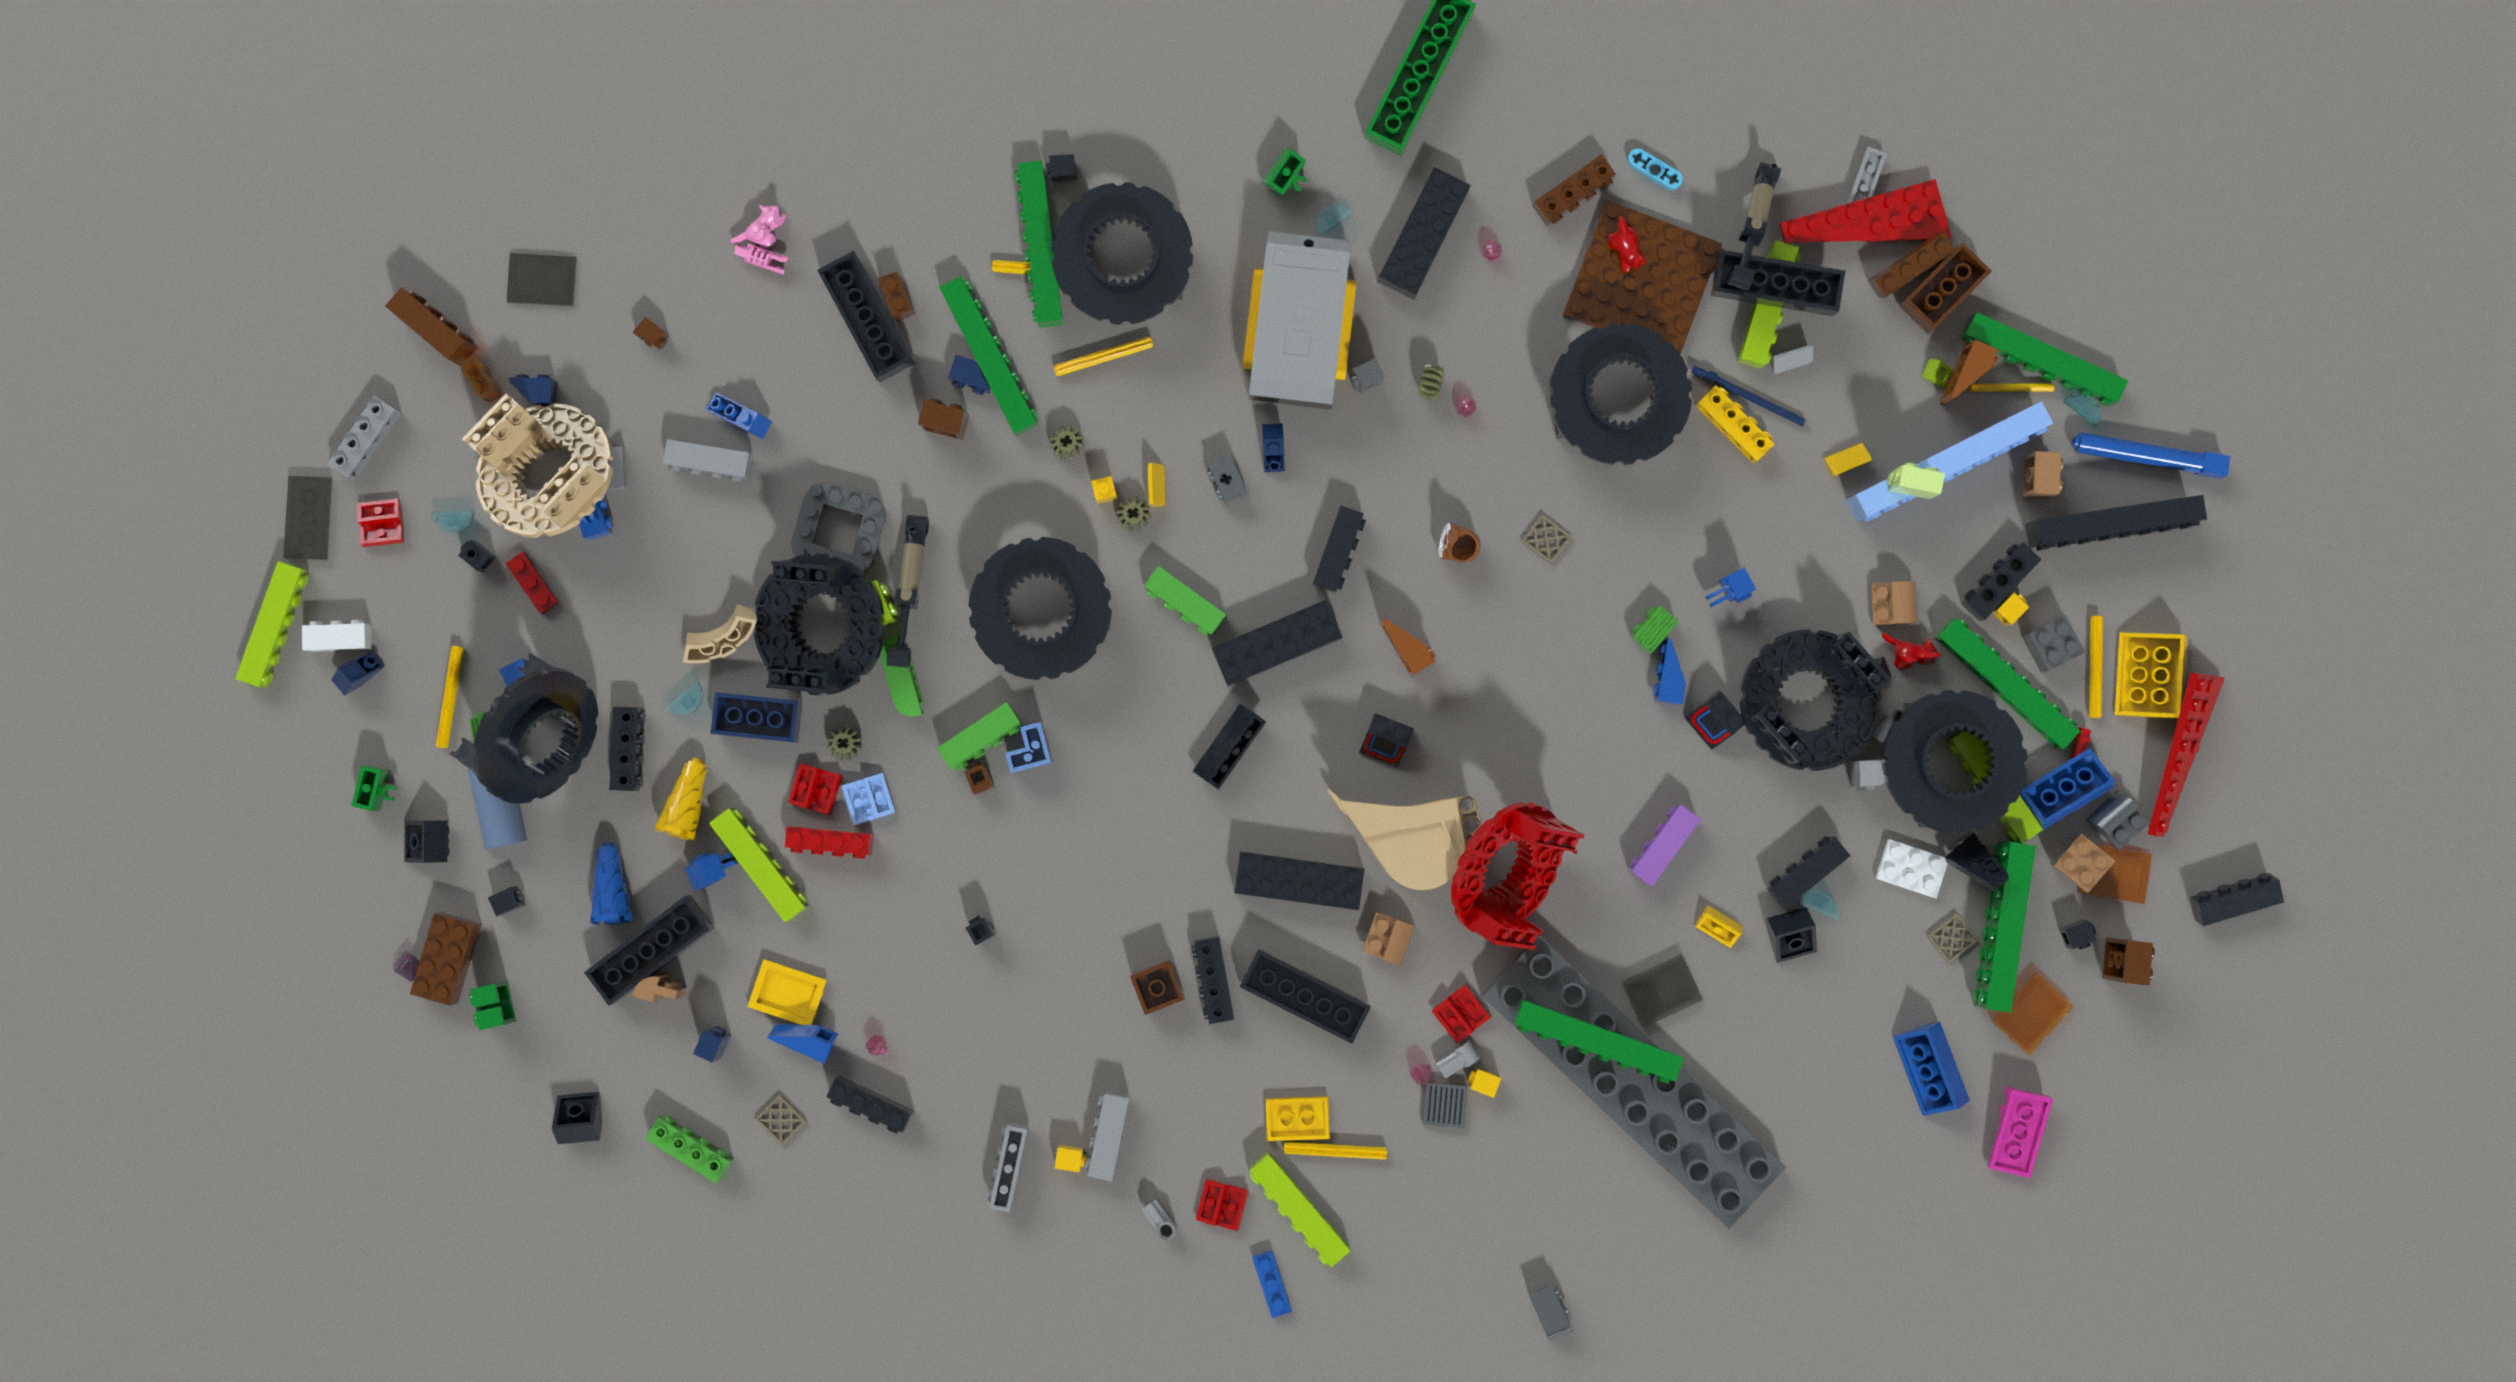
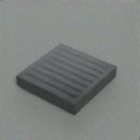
M1426 1082L1422 1124L1464 1128L1468 1086Z

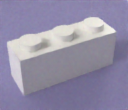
M336 620L330 621V625H323L322 621L309 622L310 625L302 626V651L372 649V625L364 623V620H351V624H344V621Z

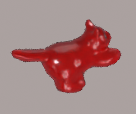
M1620 216L1618 220L1619 230L1608 236V245L1612 250L1618 251L1621 269L1627 273L1630 267L1637 269L1640 265H1645L1646 259L1638 246L1636 230L1632 226H1627L1624 217Z
M1886 633L1881 634L1886 642L1894 646V665L1900 670H1907L1916 662L1922 665H1930L1935 663L1936 658L1941 657V653L1937 652V649L1931 642V638H1928L1924 644L1917 645L1911 642H1900Z

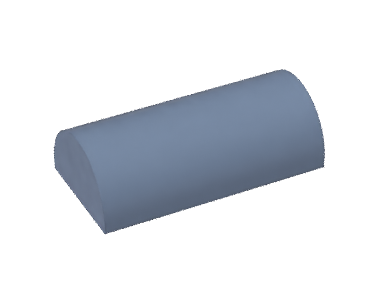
M467 768L485 850L528 841L520 804L505 802L499 797L490 794L486 790L487 787L479 782L476 774Z

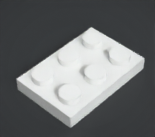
M1887 839L1875 879L1937 899L1948 863H1946L1945 857Z

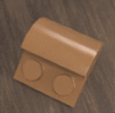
M1895 581L1871 584L1873 625L1918 623L1916 582Z
M1376 912L1362 952L1401 965L1415 925Z
M658 974L640 981L635 987L632 997L650 1002L663 999V996L677 999L685 996L687 988L682 987V983L669 980L667 982L669 974Z

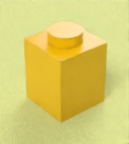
M1112 476L1091 481L1097 504L1118 499Z
M2011 593L1992 613L2005 626L2013 625L2029 606L2026 604L2023 596L2018 593Z
M1476 1067L1475 1071L1470 1072L1467 1082L1470 1083V1089L1494 1098L1502 1078Z
M1059 1145L1054 1169L1080 1172L1081 1167L1086 1165L1087 1155L1083 1154L1084 1148Z

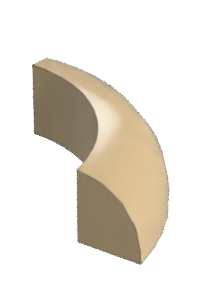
M737 604L731 618L719 628L705 633H687L683 662L707 663L712 659L724 658L732 654L752 634L757 621L756 614L751 609Z

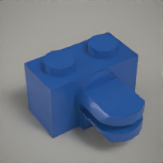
M605 496L595 504V510L589 516H584L579 523L582 536L586 540L612 534L613 521L610 515L607 516L605 508L608 507Z
M1744 567L1718 580L1722 588L1705 596V598L1708 600L1724 592L1725 596L1709 604L1710 608L1727 599L1729 602L1736 600L1739 603L1752 596L1751 592L1756 590Z
M707 852L690 861L691 865L685 868V871L694 891L696 892L725 878L724 870L738 864L737 859L721 865V862L734 857L733 854L730 852L718 857L717 853L709 856Z

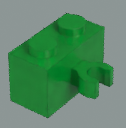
M1284 148L1261 183L1278 195H1284L1290 184L1295 191L1301 192L1302 189L1297 186L1298 180H1302L1304 183H1307L1308 180L1304 176H1297L1307 160L1291 148Z
M361 765L351 806L369 811H380L383 799L394 801L395 798L390 797L388 791L390 789L397 790L398 787L387 785L390 770Z

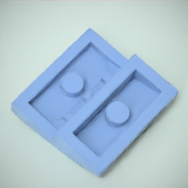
M883 773L840 786L853 826L895 813Z

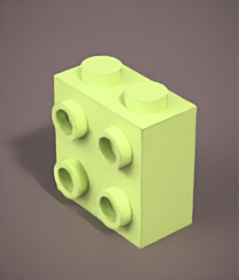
M1905 463V465L1889 473L1887 485H1890L1889 491L1931 499L1941 494L1945 473L1939 472L1938 468L1926 467V469L1918 468L1917 464Z

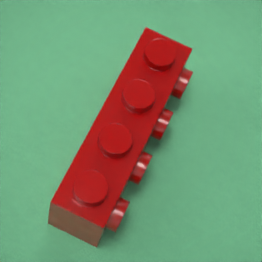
M788 826L786 827L785 848H790V852L803 853V849L811 850V854L823 855L824 851L832 852V856L844 857L845 853L853 854L852 858L865 859V855H872L874 834Z

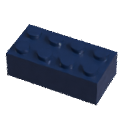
M715 692L710 734L798 743L803 702Z

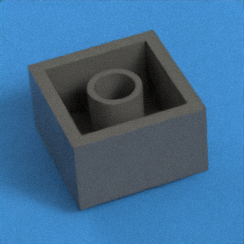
M2066 615L2057 617L2022 635L2040 672L2050 671L2085 653Z

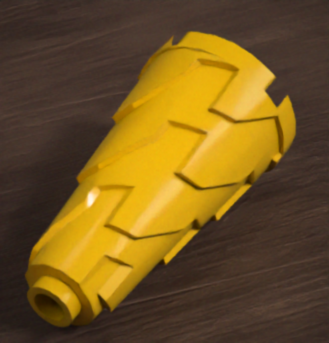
M692 757L691 761L685 763L681 775L666 801L661 816L656 822L654 830L661 833L667 831L666 833L670 836L695 841L701 812L704 781L707 773L704 760Z

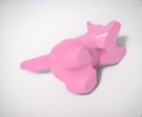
M759 205L762 211L760 217L751 223L745 232L732 238L730 242L732 244L740 243L748 239L761 248H771L776 241L773 230L784 223L786 215L784 213L779 214V206Z

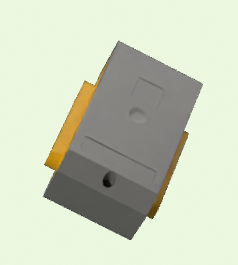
M1268 231L1264 270L1254 269L1243 358V368L1252 369L1249 400L1331 410L1335 379L1345 380L1357 283L1356 280H1347L1351 241Z

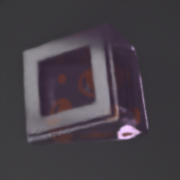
M405 950L394 963V972L412 982L415 978L419 960Z

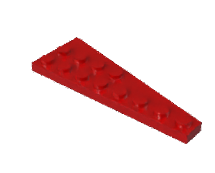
M1936 179L1779 224L1783 241L1787 244L1927 240L1936 233H1945L1948 239L1952 238Z
M2190 673L2150 822L2149 835L2164 837L2169 829L2170 820L2195 755L2199 751L2201 739L2223 685L2224 677Z

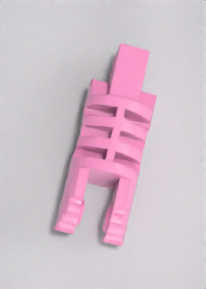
M752 244L735 246L734 254L744 257L745 262L784 275L785 269L772 264L773 259L787 262V256Z

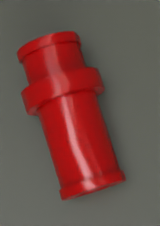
M2078 727L2080 732L2074 737L2076 740L2070 757L2074 758L2086 751L2088 743L2091 742L2090 734L2092 730Z

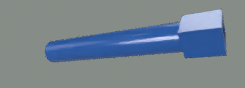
M2079 432L2072 440V448L2077 453L2195 473V475L2217 479L2228 476L2231 457L2228 455L2211 452L2199 453Z

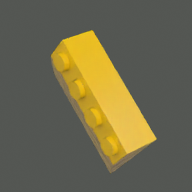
M2119 632L2115 715L2161 719L2179 718L2186 691L2189 638L2187 635Z

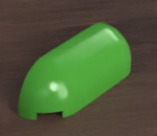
M897 635L890 638L882 648L881 660L896 709L906 716H919L924 713L921 709V704H924L912 658L909 668L887 666L889 645L894 646L897 644Z

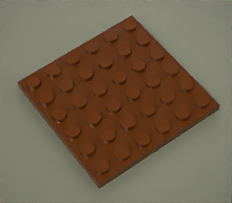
M1606 200L1562 316L1594 328H1605L1610 323H1618L1620 326H1625L1628 323L1641 325L1659 333L1663 341L1670 342L1681 354L1722 243ZM1620 216L1624 217L1627 226H1632L1636 230L1638 246L1646 259L1645 265H1640L1637 269L1630 267L1627 273L1621 269L1618 251L1612 250L1608 245V236L1619 230L1618 220Z

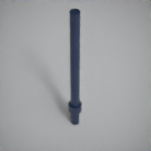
M1696 365L1691 370V373L1705 379V382L1711 385L1714 383L1800 426H1803L1806 421L1805 418L1718 377V374L1711 370L1708 372Z

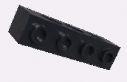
M2024 542L2010 546L2006 551L2008 555L2003 560L1999 559L1992 566L1994 570L1989 575L1985 574L1978 581L1980 585L1975 590L1971 589L1964 596L1966 600L1961 605L1979 621L1986 620L2042 560ZM2012 560L2017 563L2016 571L2012 570L2010 567V562ZM1998 575H2000L2003 578L2004 582L2002 586L1998 585L1996 582V577ZM1984 590H1986L1990 595L1988 601L1984 600L1982 597V592Z

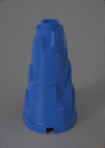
M611 842L602 843L601 847L596 851V869L590 924L599 925L600 921H603L604 925L623 924L633 921L629 893L621 864L620 850Z

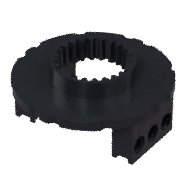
M1124 182L1122 185L1108 183L1083 193L1079 201L1072 202L1063 212L1054 230L1056 238L1051 243V252L1054 254L1052 267L1059 288L1064 295L1071 297V303L1082 313L1098 321L1109 320L1111 324L1121 325V323L1126 321L1136 324L1163 313L1165 306L1172 305L1177 299L1182 300L1183 290L1190 277L1188 269L1193 265V254L1190 252L1193 242L1183 215L1174 210L1173 203L1164 195L1147 186L1136 187L1134 183ZM1124 219L1127 220L1128 224L1134 221L1135 226L1139 227L1142 225V231H1147V237L1151 238L1153 254L1151 255L1152 262L1148 263L1149 270H1143L1144 276L1138 274L1136 281L1130 278L1129 283H1126L1124 279L1117 283L1114 278L1110 282L1107 275L1102 278V272L1097 271L1096 265L1093 264L1090 249L1093 248L1091 240L1096 239L1095 233H1101L1100 227L1107 228L1108 222L1114 225L1115 220H1118L1120 224L1123 223Z
M1610 323L1605 328L1595 327L1578 336L1569 344L1567 353L1561 354L1549 377V388L1551 391L1549 404L1550 408L1553 409L1556 439L1564 438L1572 447H1578L1582 455L1608 465H1614L1617 462L1623 465H1632L1636 460L1644 462L1663 452L1674 442V436L1682 432L1692 405V400L1689 397V393L1692 391V383L1686 376L1688 368L1680 353L1670 342L1663 341L1659 333L1631 323L1625 326H1620L1618 323ZM1617 360L1619 364H1622L1625 360L1628 365L1634 362L1636 369L1642 367V374L1648 373L1646 379L1653 381L1650 388L1655 389L1651 393V396L1654 398L1650 401L1651 405L1647 408V412L1638 417L1635 422L1630 420L1627 425L1625 421L1618 425L1616 420L1610 423L1609 417L1602 418V412L1595 411L1597 405L1591 404L1594 397L1589 396L1593 392V389L1590 387L1594 384L1593 380L1598 375L1597 373L1606 368L1609 363L1614 365Z
M1041 537L1039 540L1031 538L1021 539L1019 544L1010 543L994 553L984 563V570L977 574L973 582L968 607L972 611L969 621L970 626L976 631L975 640L984 654L994 664L1003 665L1006 672L1015 676L1039 680L1042 677L1056 679L1062 673H1073L1095 656L1097 646L1103 644L1108 631L1111 630L1112 609L1109 608L1111 594L1110 590L1104 585L1106 579L1097 564L1085 552H1078L1074 545L1063 540ZM1041 574H1043V577L1048 579L1051 575V579L1054 582L1058 580L1060 586L1065 585V592H1070L1067 597L1069 600H1073L1069 603V606L1073 608L1069 612L1072 618L1066 619L1068 626L1061 627V634L1055 632V638L1047 636V641H1044L1041 637L1036 642V639L1031 637L1028 640L1027 635L1023 634L1020 636L1021 632L1018 629L1014 630L1015 625L1009 623L1012 619L1006 615L1010 612V609L1006 607V605L1010 604L1007 597L1013 596L1011 589H1017L1018 582L1023 584L1025 577L1031 580L1032 575L1040 578Z
M816 553L814 556L804 554L789 560L771 561L773 574L767 577L755 601L757 621L754 639L759 655L767 666V671H769L766 688L795 690L798 692L805 691L809 695H822V693L831 695L843 692L857 685L860 682L861 676L868 675L875 666L883 648L881 639L886 631V625L882 621L885 615L882 601L873 583L868 582L865 578V573L853 563L838 556L831 558L825 553ZM823 594L830 595L831 598L836 597L837 603L842 602L841 608L847 609L844 615L849 617V620L846 622L850 626V629L846 630L849 636L844 637L845 643L840 644V649H835L832 653L824 654L823 652L817 653V650H810V645H804L806 639L800 638L802 631H798V627L801 624L797 622V619L801 618V615L798 612L803 611L802 604H807V599H812L813 595Z
M1810 629L1796 630L1776 637L1773 644L1764 645L1759 650V656L1752 658L1740 687V691L1743 693V697L1740 700L1741 716L1748 734L1754 736L1756 746L1760 750L1767 751L1769 758L1795 770H1803L1805 768L1810 769V771L1831 769L1844 764L1849 756H1856L1861 751L1862 744L1869 742L1880 716L1878 702L1881 700L1880 688L1889 682L1891 678L1850 631L1836 635L1823 630H1819L1816 633L1810 631ZM1807 670L1809 673L1815 671L1816 675L1823 674V680L1829 679L1828 686L1834 687L1831 692L1837 695L1833 699L1837 703V706L1833 707L1836 713L1831 714L1832 720L1826 721L1827 725L1821 726L1820 729L1799 731L1798 727H1792V723L1786 720V715L1781 714L1783 710L1777 706L1781 703L1777 699V696L1781 695L1778 689L1783 688L1782 682L1787 681L1788 677L1793 676L1794 673Z
M531 653L528 655L529 660L523 667L519 666L517 669L525 675L508 685L504 689V693L493 700L489 712L482 717L475 735L474 744L463 737L461 739L463 743L456 752L452 751L450 753L451 756L476 774L479 782L487 787L486 790L490 794L499 797L505 802L516 804L529 803L535 798L542 799L562 787L568 781L569 776L576 773L581 767V761L588 756L598 727L596 725L598 705L592 689L586 686L587 683L572 672L555 668ZM557 714L562 716L561 720L564 721L562 726L566 729L562 731L564 737L559 740L561 745L555 747L556 752H551L550 759L545 758L543 764L541 762H538L536 766L534 764L530 766L525 764L526 762L522 759L524 754L521 751L525 749L522 746L527 741L525 736L531 734L530 728H535L536 722H542L543 717L549 718L550 715L556 716Z
M1953 690L1941 691L1938 695L1932 693L1912 703H1905V709L1901 712V718L1893 722L1886 736L1883 747L1885 762L1882 764L1883 774L1888 778L1887 788L1899 808L1905 814H1911L1914 821L1918 823V827L1949 833L1951 830L1957 833H1967L1972 828L1980 830L2003 817L2009 811V805L2016 802L2022 792L2027 775L2024 763L2028 759L2027 750L2022 746L2023 735L2005 709H1998L1996 702L1978 693L1965 690L1959 693H1955ZM1961 730L1962 732H1970V736H1977V741H1983L1982 748H1987V751L1984 753L1985 756L1989 757V760L1985 761L1989 768L1984 769L1987 776L1981 777L1983 783H1976V788H1970L1969 791H1946L1945 787H1938L1939 782H1932L1934 775H1928V772L1931 770V767L1926 766V763L1930 762L1926 754L1931 753L1928 747L1934 746L1933 740L1940 739L1939 735H1945L1947 732Z

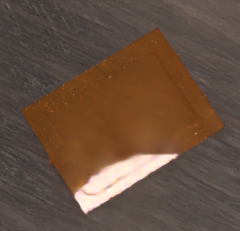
M2098 846L2112 857L2115 862L2088 893H2085L2079 887L2078 893L2145 904L2152 854Z
M2035 972L2014 995L2011 1013L2000 1011L1991 1022L2030 1056L2074 1006L2054 989L2048 981Z

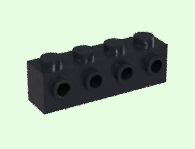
M1340 505L1314 578L1313 586L1336 593L1337 589L1342 590L1345 581L1342 574L1344 569L1349 570L1352 561L1349 558L1351 550H1356L1359 539L1356 538L1358 530H1363L1366 522L1365 519H1362L1364 513Z
M1240 703L1192 772L1219 790L1266 721Z
M613 707L609 790L640 791V787L643 785V775L640 774V768L644 764L641 745H644L645 742L642 725L646 721L643 708Z
M1824 836L1821 838L1814 850L1808 849L1801 855L1802 859L1798 863H1791L1785 868L1786 872L1782 876L1777 875L1768 882L1770 885L1766 889L1782 908H1788L1851 856L1835 836Z
M2270 873L2259 874L2253 879H2242L2236 884L2222 885L2217 887L2216 890L2201 891L2196 896L2190 897L2194 918L2202 926L2284 903L2280 880Z
M1215 936L1195 940V945L1191 946L1193 958L1198 960L1199 966H1195L1197 979L1201 978L1202 981L1199 993L1200 998L1205 999L1206 1007L1202 1008L1204 1020L1208 1019L1209 1024L1234 1020L1220 937Z
M840 1075L834 1079L826 1096L831 1099L830 1103L839 1107L844 1105L850 1108L849 1112L858 1116L863 1114L868 1117V1121L877 1125L882 1123L887 1126L889 1131L897 1134L906 1130L914 1113V1110Z

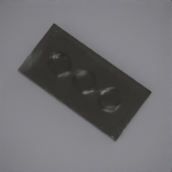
M288 476L283 558L327 560L332 478Z

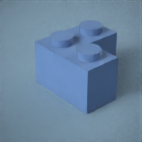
M1042 722L1020 727L1025 748L1005 753L1010 773L1053 763Z

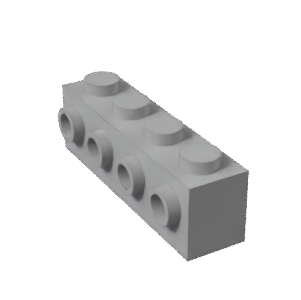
M373 396V398L366 402L362 414L354 419L351 430L343 435L341 444L329 456L327 464L352 480L357 478L402 413L377 396Z
M667 439L663 464L668 466V470L681 472V469L689 470L690 474L701 475L702 472L710 473L709 477L722 479L723 475L729 476L732 481L742 482V479L749 480L753 455L748 452Z
M1108 1091L1104 1093V1096H1100L1098 1108L1101 1109L1100 1117L1096 1116L1093 1129H1097L1096 1137H1091L1089 1150H1093L1092 1157L1087 1158L1085 1170L1088 1171L1087 1177L1113 1181L1130 1096Z
M1009 1122L1007 1127L1002 1129L1001 1139L1004 1141L1002 1148L999 1147L996 1160H999L998 1168H994L992 1181H995L993 1189L989 1190L987 1201L990 1202L989 1209L1008 1213L1012 1210L1030 1126Z

